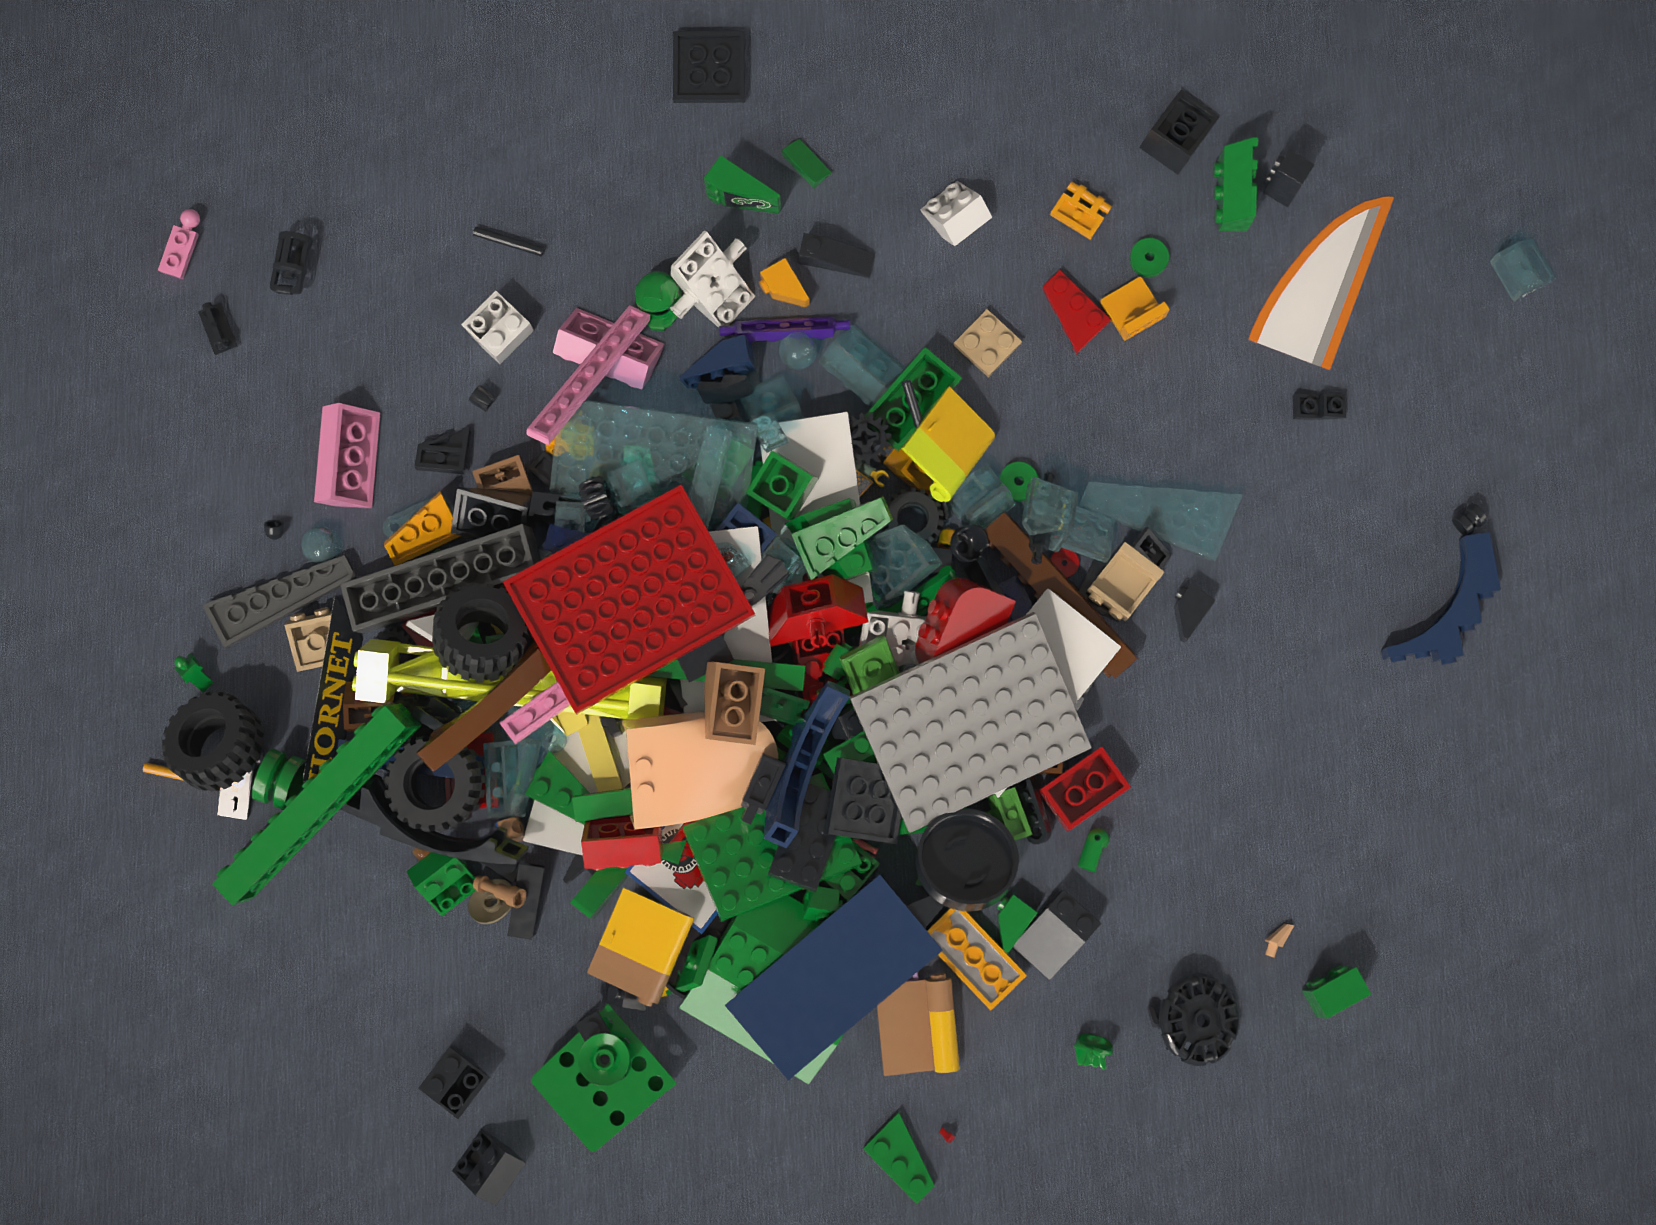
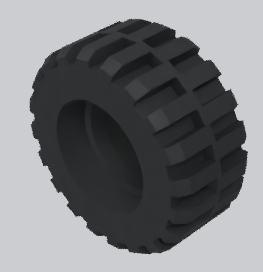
M477 583L467 588L465 585L457 588V593L454 591L446 595V599L442 600L437 606V612H435L433 618V650L435 655L439 657L440 664L443 667L448 666V672L455 676L460 674L461 679L469 681L471 678L476 679V682L484 683V679H490V682L498 680L501 675L506 677L522 658L529 646L530 631L508 591L502 587L497 589L492 584L480 586V583ZM480 621L495 625L503 632L504 636L490 644H477L465 639L458 630L466 624Z
M215 691L212 694L210 692L200 694L199 698L196 696L188 700L189 703L186 705L182 704L177 709V714L171 716L169 726L165 727L163 733L165 739L162 740L164 761L173 773L198 790L213 792L219 791L220 787L222 789L232 787V783H239L244 779L243 776L247 772L250 773L253 770L254 762H258L261 756L259 751L263 749L264 740L261 739L264 737L261 721L251 709L229 693L224 694L223 692ZM226 726L225 735L221 743L212 752L200 757L201 749L206 739L217 729Z
M431 735L416 737V740H409L404 743L403 749H397L393 754L395 760L389 761L386 769L390 770L389 776H384V783H388L389 790L384 792L386 798H391L392 803L389 804L392 812L397 811L399 813L397 818L402 822H408L409 827L429 832L460 826L462 822L468 821L472 817L471 813L479 809L481 804L478 801L484 797L486 791L482 789V783H486V775H481L480 770L484 768L482 761H477L475 758L477 753L466 746L446 762L455 778V788L450 800L442 806L433 807L427 805L420 798L416 788V778L424 762L416 752L432 737Z

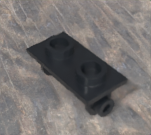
M211 302L204 303L202 305L203 309L198 311L214 355L238 347L222 304L212 305Z

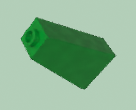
M606 867L602 870H597L570 903L589 919H595L629 877L625 873L627 868Z

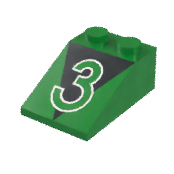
M721 155L704 177L707 198L717 205L721 203L725 207L779 214L781 211L780 194Z

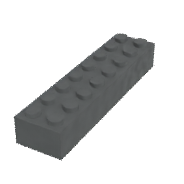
M521 524L340 585L352 631L365 634L435 611L439 603L446 599V595L452 591L457 593V588L465 585L469 588L472 584L480 583V586L492 584L497 589H500V587L506 588L503 581L540 562L541 558L532 527Z

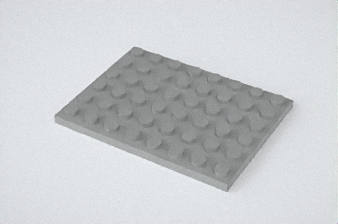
M1034 612L849 697L909 833L930 824L935 818L944 813L956 812L1091 749L1038 617Z

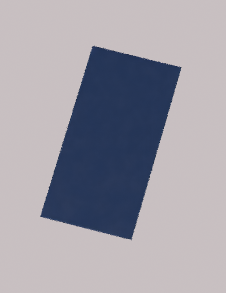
M879 875L727 1002L725 1007L784 1077L790 1080L943 950L882 876Z

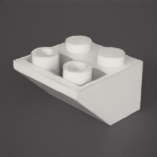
M959 181L947 186L945 191L937 197L930 199L920 209L942 238L954 246L992 218L981 195Z
M497 291L461 324L499 364L534 331L530 322Z

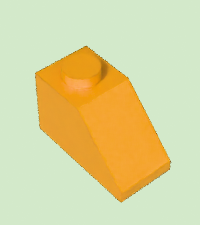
M786 258L760 272V287L765 294L769 293L772 299L801 307L810 305L808 295Z

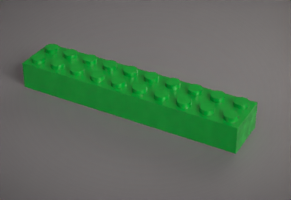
M403 704L381 705L371 714L373 718L367 724L363 723L354 731L356 736L350 742H344L337 749L338 754L333 760L328 759L319 768L321 772L315 778H309L302 785L303 790L298 796L295 794L290 797L285 803L286 808L281 813L277 812L268 820L269 826L264 831L259 830L250 839L252 843L247 848L240 849L234 855L235 861L230 866H224L216 874L218 878L212 885L232 906L252 900L391 758L397 749L422 726Z

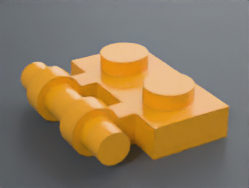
M1071 181L1067 190L1074 195L1070 197L1063 193L1050 215L1091 240L1104 220V217L1097 214V212L1101 210L1108 214L1112 206L1105 202V198L1100 195L1097 197L1087 191V187L1081 184L1079 186ZM1082 198L1090 203L1092 207L1089 209L1081 204L1079 200Z

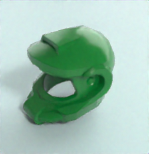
M651 271L647 273L636 284L635 301L639 310L650 314V321L647 326L653 331H665L677 319V316L671 309L663 315H654L650 312H662L673 306L682 297V289L672 276L666 272Z

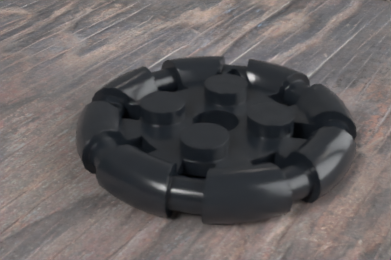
M1195 973L1192 977L1184 976L1167 990L1169 994L1166 999L1162 1000L1160 1006L1159 1024L1163 1028V1033L1161 1034L1163 1041L1169 1051L1174 1056L1178 1055L1181 1057V1061L1193 1066H1206L1208 1062L1213 1064L1228 1054L1231 1050L1230 1045L1232 1041L1237 1038L1240 1019L1236 1013V1000L1230 989L1225 984H1220L1218 979L1211 975ZM1193 987L1197 989L1198 994H1194ZM1213 992H1215V999L1211 998ZM1177 999H1180L1182 1001L1178 1005H1175ZM1200 1013L1205 1018V1022L1201 1027L1197 1022ZM1173 1022H1177V1031H1173ZM1220 1031H1222V1034L1224 1035L1222 1039L1217 1037ZM1187 1042L1191 1043L1188 1049L1184 1048Z

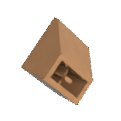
M519 455L472 471L478 488L516 491L532 496L533 489L524 463Z

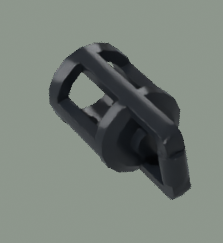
M292 231L279 232L270 281V289L273 292L285 295H299L302 293L307 274L306 269L310 249L313 243L311 237ZM294 246L296 247L294 260L289 262L291 249ZM279 274H282V277L286 279L297 277L296 286L277 285Z

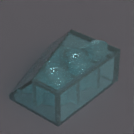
M905 525L897 526L868 538L877 571L869 573L873 597L872 603L876 609L891 607L904 596V590L910 591L942 564L930 544Z

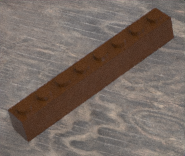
M1003 512L984 530L987 533L988 545L993 550L997 548L1003 554L1000 558L1009 568L1014 566L1019 572L1017 577L1025 586L1030 584L1035 590L1033 595L1037 600L1047 589H1050L1121 646L1102 670L1107 677H1119L1139 659L1135 652L1044 552L1041 564L1038 563L1036 565L1031 562L1033 553L1029 548L1030 537L1007 512Z

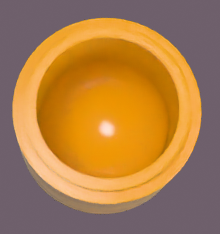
M946 528L941 531L937 548L950 549V546L945 547L944 544L950 545L951 537L955 532L954 529Z

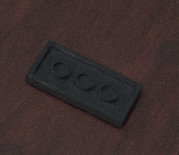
M808 784L800 816L799 831L787 848L778 845L768 876L816 893L836 835L824 833L831 791Z

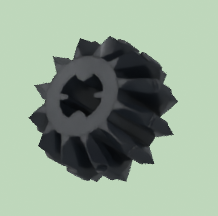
M601 476L588 478L579 484V494L584 509H586L587 514L593 520L602 519L614 512L615 507L612 494L606 481Z

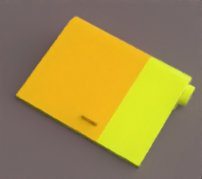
M949 386L902 447V450L933 480V483L930 485L932 497L940 502H948L993 442L995 434Z

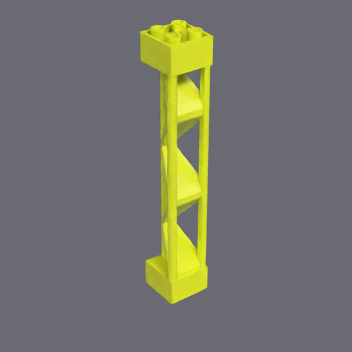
M370 639L355 653L354 666L357 667V676L353 679L352 689L356 691V700L386 703L395 692L480 701L505 677L501 675L498 680L490 682V679H484V683L476 682V679L471 678L467 681L461 679L460 674L455 676L448 672L449 667H443L440 664L439 657L435 655L433 647ZM400 653L422 655L399 665ZM552 670L514 706H524L556 683L557 680ZM646 676L579 714L627 720L664 716L667 678ZM571 705L562 711L575 713Z

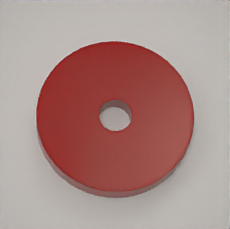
M1059 549L1050 558L1066 578L1071 577L1078 570L1079 558L1070 549ZM1063 560L1067 562L1066 566L1062 565Z

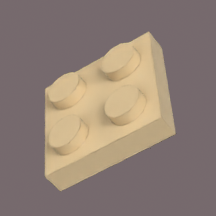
M986 309L953 345L989 378L1021 345L1022 341Z

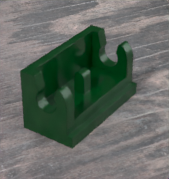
M763 687L759 715L796 726V723L804 721L801 714L803 709L806 710L809 707L810 701Z

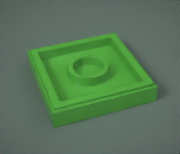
M884 635L839 657L853 695L899 674L888 641Z

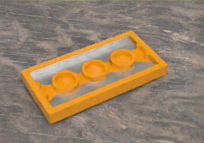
M950 908L927 930L943 950L938 956L990 1011L1027 976L966 911Z

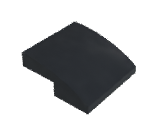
M720 635L677 660L690 683L706 674L707 662L727 664L734 660L723 636Z
M432 697L427 706H415L411 715L435 731L437 728L463 714L465 710L445 697Z

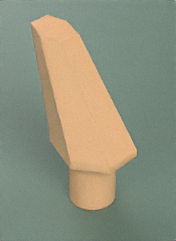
M1284 923L1265 939L1269 943L1265 955L1275 958L1278 946L1283 947L1294 925Z

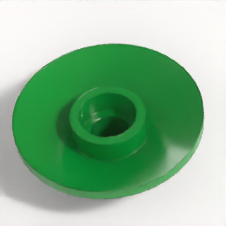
M608 1033L597 1034L587 1039L578 1055V1066L581 1074L587 1081L598 1086H609L620 1081L625 1076L630 1064V1055L625 1043L617 1036ZM603 1054L609 1056L610 1061L608 1064L601 1062Z

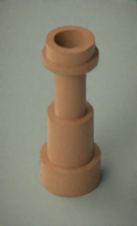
M478 875L474 879V889L480 893L485 891L493 893L496 898L505 901L509 906L520 908L526 900V891L517 886L510 887L502 883H492L489 877L485 875Z

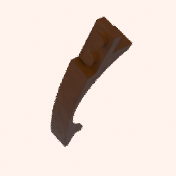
M531 636L530 644L522 658L494 689L463 714L430 734L432 737L416 752L431 771L437 770L488 729L551 671L533 636Z

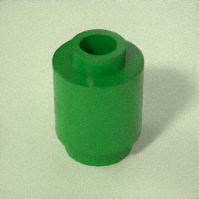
M844 642L841 646L835 644L823 663L825 667L822 671L840 681L841 677L846 675L839 657L854 650V648Z

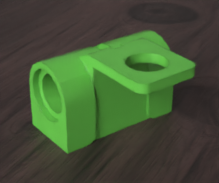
M1015 787L1005 790L1000 797H997L996 794L987 797L991 810L985 813L1002 822L1010 831L1015 841L1032 835Z

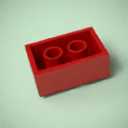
M1100 747L1040 789L1039 792L1068 832L1130 789L1131 786L1104 748Z

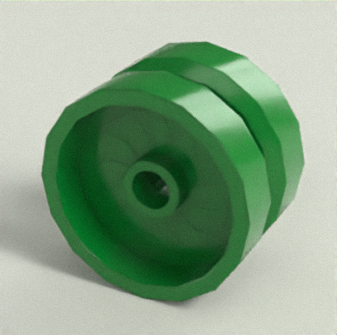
M273 748L269 750L254 780L252 789L253 799L265 804L273 800L274 807L284 810L286 808V801L295 794L298 796L302 791L306 760L296 756L288 759L285 752Z

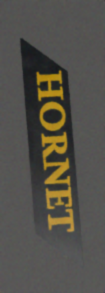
M334 598L303 776L304 783L311 777L315 778L321 772L319 768L328 759L333 760L337 755L339 739L346 740L347 730H344L343 715L346 682H353L354 677L357 676L354 657L355 653L361 649L363 639L358 632L352 631L350 619L336 598Z

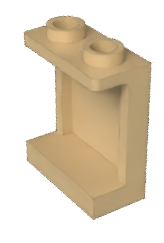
M1125 542L1086 592L1090 594L1089 598L1099 606L1103 604L1110 609L1108 613L1118 621L1123 619L1126 622L1163 575L1164 571Z

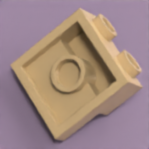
M328 607L317 609L314 611L315 615L306 617L305 613L293 614L284 625L297 672L323 666L332 614Z

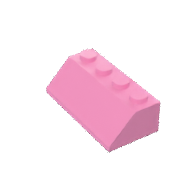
M576 308L559 328L553 353L565 360L581 364L614 323ZM639 334L606 376L627 383L631 387L643 389L654 371L664 348V343Z
M342 403L323 406L314 502L340 507L372 508L380 412Z

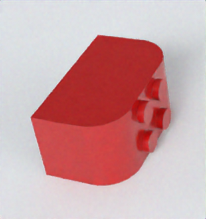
M955 578L947 581L940 587L935 599L930 602L925 623L919 628V637L915 646V655L918 663L921 664L1006 625L1016 601L995 590L964 578Z

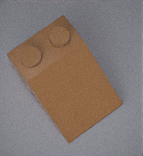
M707 662L704 686L705 739L756 745L765 669Z

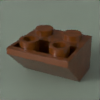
M346 682L343 701L344 730L349 732L355 731L363 723L367 724L373 718L371 714L381 705H393L398 700L397 692L386 703L356 700V691L352 689L353 682Z

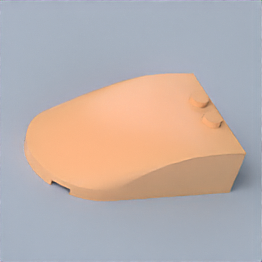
M705 711L622 720L627 736L633 808L630 819L634 829L681 824L741 808L742 797L762 753L778 759L775 740L761 721L758 722L756 745L705 739Z

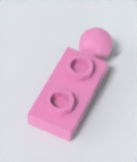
M186 209L182 212L180 216L181 223L183 224L182 228L173 225L158 271L184 279L199 236L198 233L191 231L200 222L198 212L193 209Z

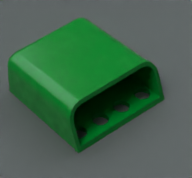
M609 1004L602 1009L600 1014L611 1034L620 1038L628 1048L630 1064L624 1079L609 1086H598L584 1078L578 1066L579 1051L585 1042L580 1032L531 1078L534 1087L587 1149L592 1152L601 1148L677 1084Z

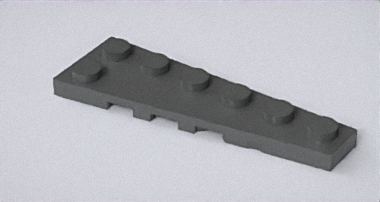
M344 555L312 566L310 569H303L287 577L269 581L267 584L246 589L244 592L229 595L202 606L224 648L227 649L340 588V584L357 579V576Z

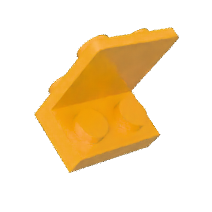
M1142 277L1136 278L1100 301L1124 341L1164 319L1170 310L1165 302L1158 304Z

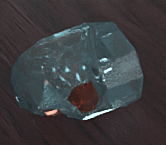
M728 542L716 543L717 548L737 580L752 563L735 545Z

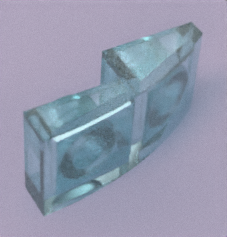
M772 412L749 422L766 453L789 443Z

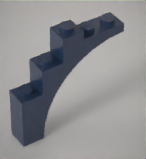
M1490 532L1467 535L1459 540L1461 558L1459 578L1454 594L1446 609L1434 624L1418 637L1381 650L1383 660L1391 659V663L1406 661V656L1415 655L1416 659L1431 657V653L1433 662L1441 661L1442 665L1457 663L1456 659L1464 656L1459 628L1460 632L1475 630V626L1482 623L1478 598L1479 600L1493 598V594L1501 590Z
M827 681L808 711L804 710L801 714L804 721L793 726L791 747L781 760L786 762V766L766 809L764 839L787 848L798 833L803 801L814 766L833 724L850 697V690Z

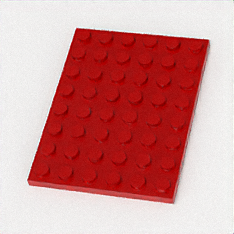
M682 485L675 487L503 581L576 715L756 616Z

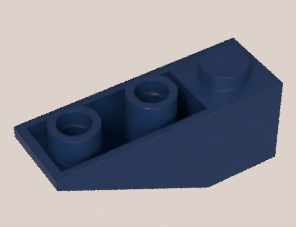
M745 334L722 340L679 376L681 382L687 389H697L699 381L722 382L724 375H746L750 371L756 370L752 345Z

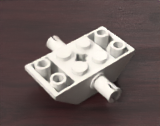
M704 230L671 265V276L684 292V295L670 308L677 317L682 319L694 305L718 328L719 326H728L753 300L755 295L733 267L734 261L747 250L740 240L735 238L731 245L722 252L708 232Z
M904 590L901 612H867L869 623L863 624L859 645L860 647L884 635L888 641L899 673L919 665L915 655V646L919 637V628L925 623L927 616L916 615L920 593L909 592L908 590Z

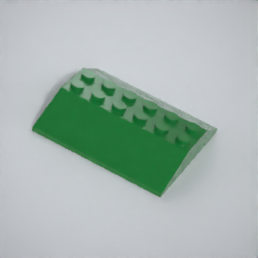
M789 895L734 916L715 947L702 986L689 990L679 1008L773 1063L725 1007V1004L820 924L816 921L804 920V904ZM843 1035L794 1076L809 1084L834 1051Z

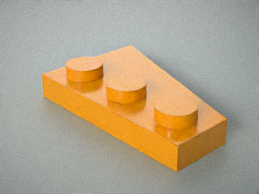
M441 491L384 542V546L395 566L460 537V535L451 533L453 515Z

